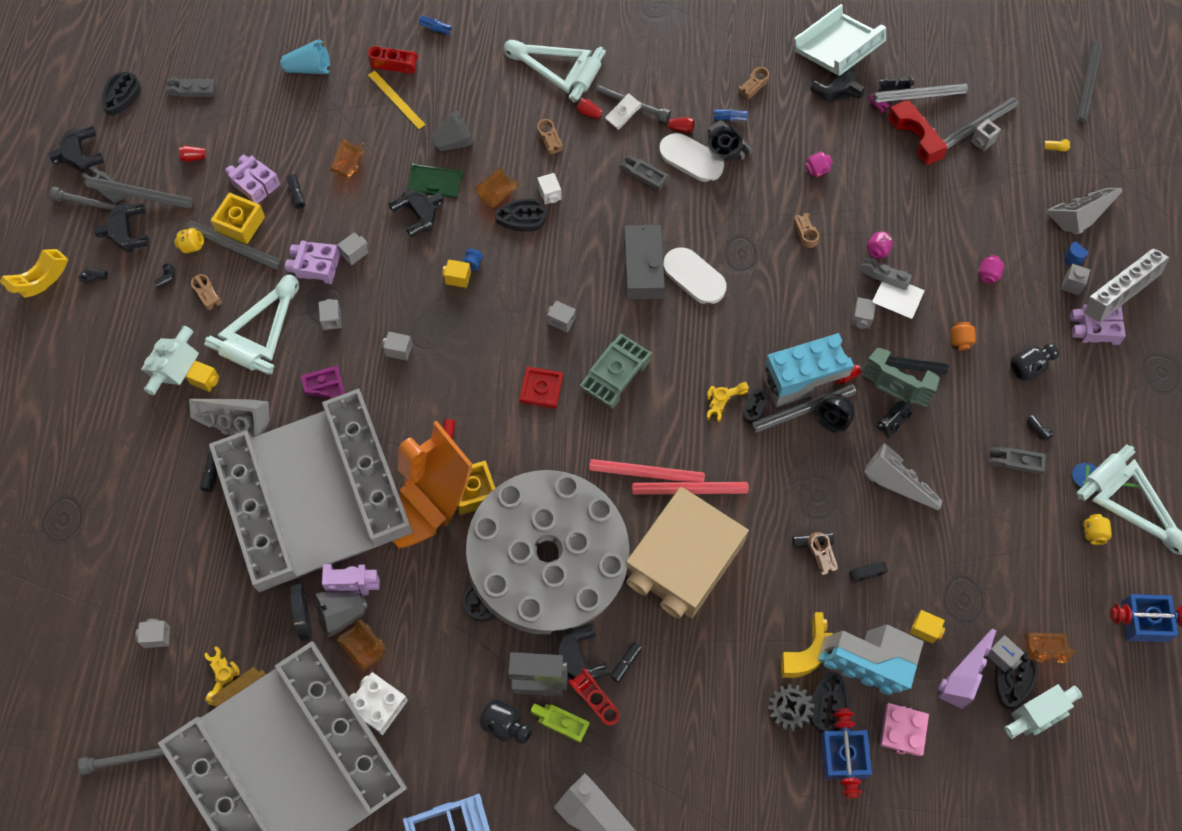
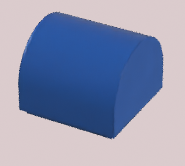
M1075 241L1066 252L1064 260L1069 266L1072 264L1079 266L1084 262L1089 252Z

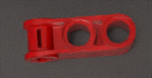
M373 46L368 50L369 64L374 69L404 72L407 74H412L416 70L415 62L418 61V54L414 51Z
M585 668L582 669V672L577 677L568 681L606 725H614L619 721L620 713ZM593 693L601 694L599 702L592 703L590 701ZM608 709L614 710V716L611 719L604 718V713Z

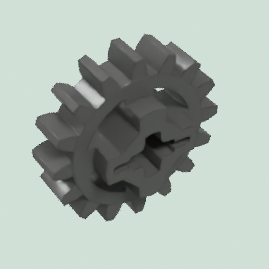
M788 684V689L786 690L780 686V693L773 692L775 699L769 698L772 706H768V710L773 712L770 715L771 720L777 719L775 722L777 727L783 724L784 731L791 727L792 732H795V727L797 726L803 730L802 724L809 725L808 717H814V713L810 711L815 709L814 704L811 703L813 701L812 696H807L806 689L801 692L799 685L792 689L791 684ZM783 699L782 705L777 709L780 700ZM788 702L792 707H795V714L788 708ZM804 707H806L805 712H804L803 716L801 717V716H800L801 710H804Z

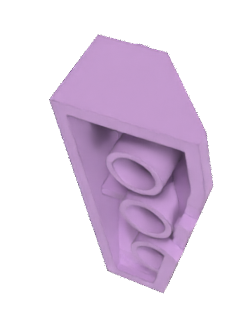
M990 630L946 679H942L938 688L941 691L938 698L961 709L974 700L982 679L980 673L987 662L983 657L987 656L991 649L996 630Z

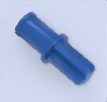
M423 15L419 18V25L432 29L433 32L437 31L447 36L450 35L451 25Z
M732 108L730 110L714 109V114H721L714 115V120H729V122L731 120H748L747 110H732Z

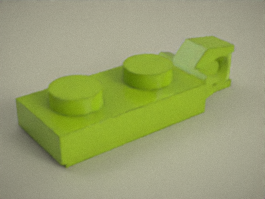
M534 703L531 709V714L539 717L538 722L543 726L581 743L590 723L552 704L551 706L546 704L543 708Z

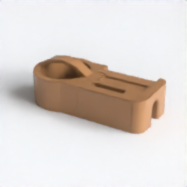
M764 67L754 69L749 75V79L742 86L739 85L738 92L745 98L750 99L768 83L769 71ZM763 73L760 79L755 77L756 74Z
M549 119L540 120L537 124V133L541 140L544 141L548 154L551 155L562 151V143L555 130L554 123ZM545 125H549L552 130L547 132Z
M810 214L796 215L794 217V226L802 245L808 248L815 247L819 241V233L816 227L811 225L809 220ZM809 235L815 237L816 239L810 241Z
M199 274L193 277L191 286L207 310L213 309L214 305L219 306L222 304L220 297L215 293L206 275ZM202 281H207L206 286H204ZM199 283L201 288H195V285Z
M821 532L812 533L808 538V546L812 554L815 555L819 569H821L818 572L824 575L830 570H837L838 566L829 537ZM819 535H822L825 539V544L822 548L817 538ZM813 540H814V543H815L817 549H815L814 546H813Z

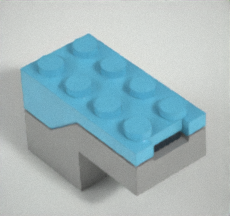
M839 333L767 355L762 377L775 407L811 397L815 386L850 376L854 364L851 358L844 354L841 347L842 339Z
M889 625L867 631L865 640L845 631H840L824 637L818 661L824 663V666L829 669L842 671V674L846 677L860 679L862 684L879 688L881 693L891 695L895 692L911 689L924 641Z

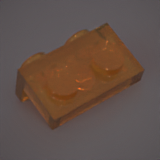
M342 139L329 170L347 179L350 178L352 173L356 174L359 168L357 161H361L365 152L362 150L364 144L360 143L359 146H356Z
M499 167L478 184L475 190L481 202L495 207L504 198L512 194L519 185L516 180L507 177L503 169Z
M361 619L356 622L355 627L337 639L340 646L362 671L381 660L386 650L383 641L378 639L373 634L369 625L365 624Z
M1027 633L1024 635L1029 659H1038V662L1050 660L1067 662L1077 654L1076 649H1069L1067 636L1064 633Z

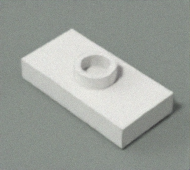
M628 93L605 119L619 130L641 107V103Z

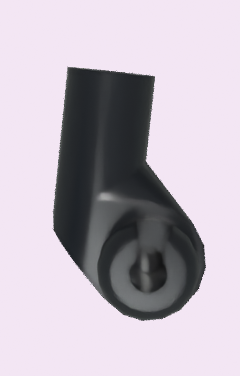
M164 264L162 267L164 270L163 276L154 281L158 289L173 281L175 268L172 267V264Z
M89 268L79 274L78 279L84 284L90 283L96 278L106 280L108 272Z
M1034 415L1027 419V423L1041 439L1049 440V438L1053 437V430L1045 428Z

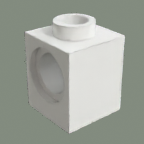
M554 173L537 178L538 189L544 204L555 203L561 200V188Z

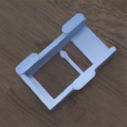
M480 794L454 803L449 802L434 807L430 811L403 819L406 831H416L414 823L447 813L451 831H455L450 812L462 808L468 831H490Z

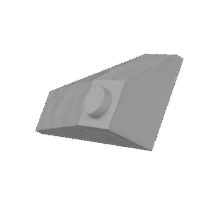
M1105 188L1088 194V197L1075 198L1071 204L1061 203L1048 209L1047 214L1063 231L1072 232V234L1082 233L1121 194L1122 188Z
M249 399L189 400L190 417L208 427L213 426L221 430V433L225 435L229 434L232 436L247 430L253 438L265 433L270 421L269 402Z
M884 443L865 468L864 472L868 479L939 510L942 500L926 483H920L913 469H906L902 464L904 460Z
M586 774L577 780L554 806V809L569 825L581 831H636Z

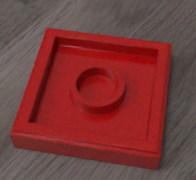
M527 366L519 403L557 409L564 372Z

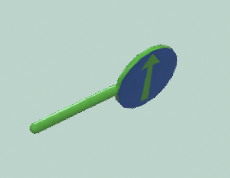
M1090 463L1078 464L1072 472V479L1075 484L1080 488L1084 486L1086 478L1097 467ZM1128 482L1123 484V486L1140 488L1138 484Z

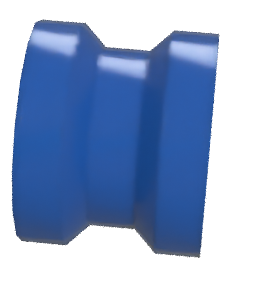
M467 249L465 252L466 257L463 258L462 262L470 263L471 271H477L480 266L479 262L483 259V254L475 249Z

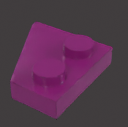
M338 365L301 375L304 392L308 396L332 399L345 394Z

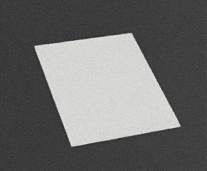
M882 282L872 302L912 319L925 290L910 284L907 290Z

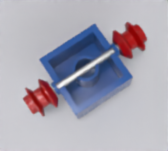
M1130 594L1121 601L1122 608L1118 604H1114L1113 608L1110 609V619L1113 620L1114 624L1118 625L1120 621H1123L1127 641L1169 642L1178 636L1176 622L1182 627V606H1178L1174 612L1172 595Z
M842 708L837 709V713L833 714L834 717L838 718V722L834 726L841 729V731H824L820 736L824 780L843 779L840 784L844 786L845 790L841 794L845 795L846 799L859 798V794L863 793V791L858 790V785L862 783L859 779H867L872 775L867 730L850 731V728L856 724L851 721V717L855 714L850 712V709Z

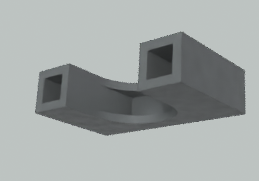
M510 652L508 675L509 679H512L513 694L563 696V690H567L568 683L567 662H563V655Z

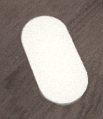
M677 133L666 136L660 143L662 159L699 181L708 182V180L713 181L721 176L724 162L712 157L708 147L683 134Z
M675 248L666 254L663 264L665 274L696 301L702 304H714L724 297L726 291L724 277L692 250Z

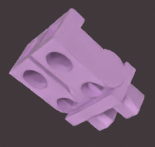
M242 155L238 159L239 166L237 168L229 166L225 169L232 185L244 193L250 201L257 204L267 196L266 192L270 194L281 185L277 174L256 160L252 155L250 157Z
M301 241L300 245H291L290 255L296 258L295 260H286L285 268L288 272L295 273L297 278L324 280V283L332 284L336 271L335 268H337L340 258L337 245L307 243V241Z
M1086 304L1083 305L1082 309H1073L1071 311L1070 321L1080 322V325L1073 326L1072 337L1082 338V343L1112 342V345H1120L1126 337L1122 306L1100 323L1084 314Z
M331 564L323 565L322 585L326 592L362 593L363 596L369 595V590H379L380 578L377 575V570H366L365 565H358V568L351 566L346 569L334 570Z

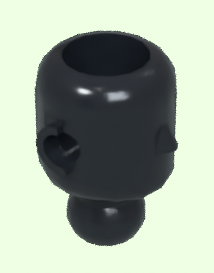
M1047 343L1043 349L1037 346H1029L1012 356L1010 365L1020 380L1029 381L1046 372L1049 368V360L1057 359L1059 351L1053 343Z
M500 700L489 702L484 708L479 721L480 727L485 732L503 742H507L512 737H515L518 743L525 744L533 732L529 724L520 723L521 715L518 710Z

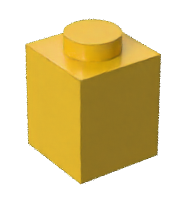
M448 259L447 266H444L442 270L445 284L467 288L471 275L470 263Z
M198 361L193 362L185 376L189 384L208 392L211 391L212 387L216 386L219 378L213 367Z
M921 610L916 615L910 634L933 644L937 639L942 638L945 628L942 626L945 620Z

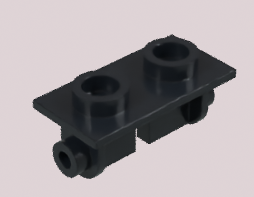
M911 77L899 78V80H896V78H883L877 81L879 92L912 89V85L915 83L914 78Z
M903 400L898 401L889 410V414L893 416L886 414L878 422L877 428L880 431L886 430L888 438L896 433L900 426L912 416L911 401L909 400L907 403Z

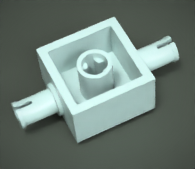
M182 326L175 339L160 338L156 342L154 350L146 358L141 369L151 377L146 387H144V391L155 395L161 383L181 384L199 354L187 344L188 339L193 334L192 329Z
M1058 684L1011 713L1015 721L1005 726L1004 730L1011 739L1023 732L1026 736L1030 733L1037 735L1069 716L1068 710L1074 707L1072 703L1082 698V694L1076 686H1072L1069 690L1063 692Z

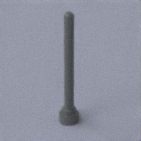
M600 85L596 86L597 92L618 101H622L625 95ZM640 102L641 107L639 109L657 116L659 121L663 123L669 121L671 110L666 108L659 110Z
M55 186L50 190V199L57 202L68 200L110 211L117 206L69 194L62 188Z
M159 748L97 760L83 757L79 758L78 768L82 776L91 774L96 768L163 757L165 754Z

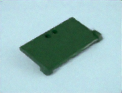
M412 163L407 190H415L432 195L440 192L442 196L458 198L464 170Z

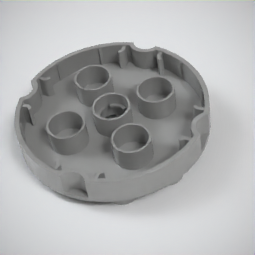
M555 470L523 473L496 487L476 510L468 530L466 543L469 578L484 606L498 619L516 629L529 633L551 635L552 631L569 628L578 629L597 618L610 605L623 584L628 569L626 561L629 559V540L624 521L616 506L606 494L594 484L581 477ZM544 541L554 542L558 548L559 559L551 562L539 560L536 544Z

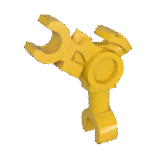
M747 382L740 383L731 389L723 387L716 389L714 386H711L708 390L707 399L710 400L711 396H713L709 406L712 409L707 413V420H710V416L715 414L719 423L722 416L721 412H723L724 406L730 397L748 393L749 387Z
M217 646L214 647L216 651L214 657H210L207 652L205 653V658L211 663L210 665L216 677V684L205 699L212 706H215L211 697L222 690L224 686L231 683L234 676H240L238 666L231 661L232 667H229L226 658H222V652Z

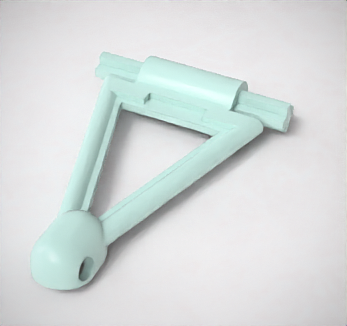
M516 40L506 41L503 47L507 57L523 61L565 92L569 93L572 87H574L569 96L573 103L578 102L582 93L586 92L601 67V60L606 53L603 47H599L595 50L593 56L590 57L592 50L525 45ZM528 53L578 57L564 81L530 57Z
M293 275L284 276L272 292L218 334V337L225 341L209 336L206 337L204 345L218 351L220 356L247 369H257L265 374H272L275 366L260 358L262 357L269 361L273 359L290 299L294 297L299 289L298 279ZM277 298L280 300L266 347L235 334L236 331Z
M1126 444L1117 454H1111L1086 478V484L1076 492L1077 498L1086 501L1095 491L1099 492L1091 501L1158 537L1171 552L1182 555V531L1176 527L1136 460L1134 459L1126 466V461L1135 453L1134 447ZM1133 475L1166 530L1111 501L1109 498Z

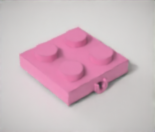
M887 703L879 746L896 750L898 754L908 753L919 757L923 756L929 714L912 710V708H905L906 706L901 707Z

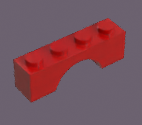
M906 100L890 108L888 119L897 130L911 131L920 138L921 141L917 155L926 166L944 158L947 149L945 141L937 135L935 129L927 123L925 117L917 111L915 105Z

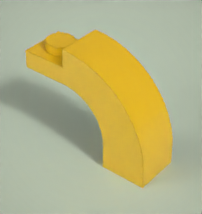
M57 249L42 250L37 263L29 271L20 275L2 276L0 283L9 292H18L24 298L37 295L46 290L60 277L69 259Z
M815 612L812 616L813 641L811 647L802 652H783L781 655V678H796L807 675L822 663L818 661V656L824 637L833 634L824 633L827 631V620L823 618L822 612Z

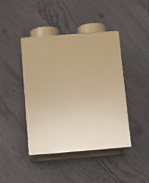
M681 486L626 561V566L628 567L626 575L629 576L626 583L641 595L646 596L651 591L662 598L660 606L671 616L680 619L685 614L693 619L744 545L749 530Z

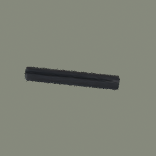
M889 356L886 361V365L895 368L919 371L929 370L947 374L949 371V364L945 362Z

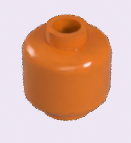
M969 322L955 323V326L951 328V344L958 347V350H968L970 346L975 344V327L970 325Z

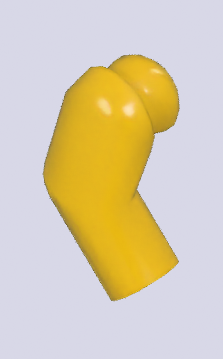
M1067 139L1062 141H1045L1044 149L1066 152L1070 149V141Z

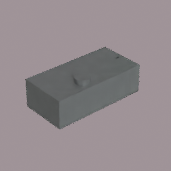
M626 225L624 230L627 299H663L665 287L661 225Z

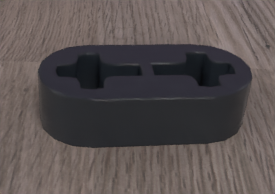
M756 389L751 393L743 412V419L746 423L752 424L760 419L768 399L767 393L764 390ZM761 396V400L756 404V398ZM752 409H755L754 415L749 417V413H751Z
M881 561L856 568L849 572L852 583H859L882 576L888 572L885 562Z

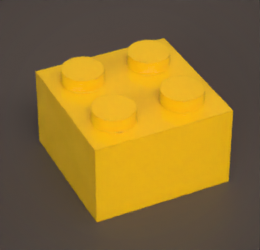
M228 193L212 217L211 223L216 232L248 244L264 220L265 215L261 205Z
M486 461L472 464L465 492L457 508L459 515L476 511L488 494L495 489Z

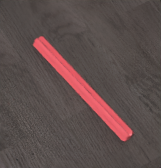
M591 459L589 463V470L681 482H704L705 473L595 459Z
M747 482L632 484V493L634 495L676 494L681 486L692 494H746L749 491Z

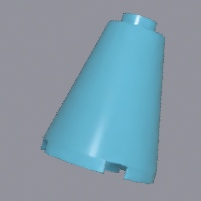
M315 40L283 55L280 65L287 73L328 74L330 71L327 70V67L330 66L328 51L326 47H322V40Z

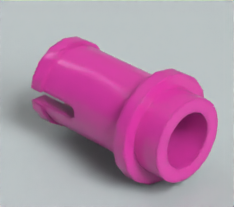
M873 93L869 98L870 103L874 104L882 114L886 113L887 111L882 106L889 110L891 105L887 102H874Z

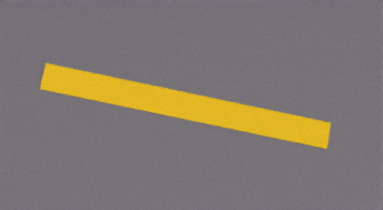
M376 71L368 74L418 129L425 126V123Z

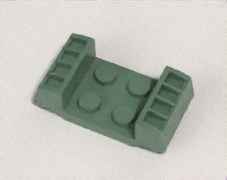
M621 333L589 370L587 376L580 384L581 390L610 409H613L620 401V394L639 370L643 371L648 365L652 352Z
M877 348L869 357L862 376L870 380L875 388L899 400H903L906 403L910 400L911 403L927 407L937 390L939 377L928 370L922 382H920L915 377L906 375L897 368L886 365L891 352Z

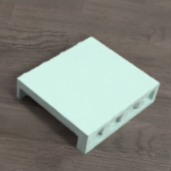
M840 4L794 38L795 52L840 76L886 41V27L880 25L876 29H872L843 14V5Z

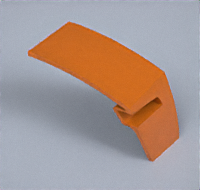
M437 421L433 423L432 435L428 441L419 446L413 438H408L398 448V471L404 476V486L399 490V496L413 531L409 535L392 541L398 549L427 540L436 534L437 528L442 524L446 527L460 504L470 477L472 463Z

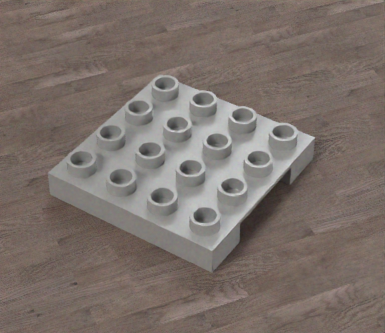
M360 389L322 402L325 409L323 412L253 438L246 430L209 444L252 584L258 592L321 569L324 564L337 563L413 533Z
M313 641L276 664V669L203 717H196L158 742L211 831H348L407 789L404 781Z

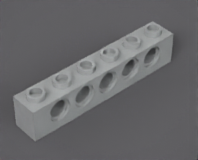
M1154 248L1091 295L1084 314L1100 323L1163 273L1169 257Z

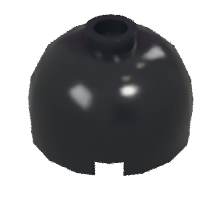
M719 126L709 134L708 149L716 160L729 162L741 153L743 147L742 135L735 127Z
M830 394L817 404L815 416L818 414L820 419L818 422L826 430L833 433L838 431L844 432L854 420L855 409L851 401L845 396Z

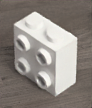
M373 672L370 676L364 677L360 683V689L356 694L353 693L350 696L366 724L381 735L385 733L408 701L404 694Z

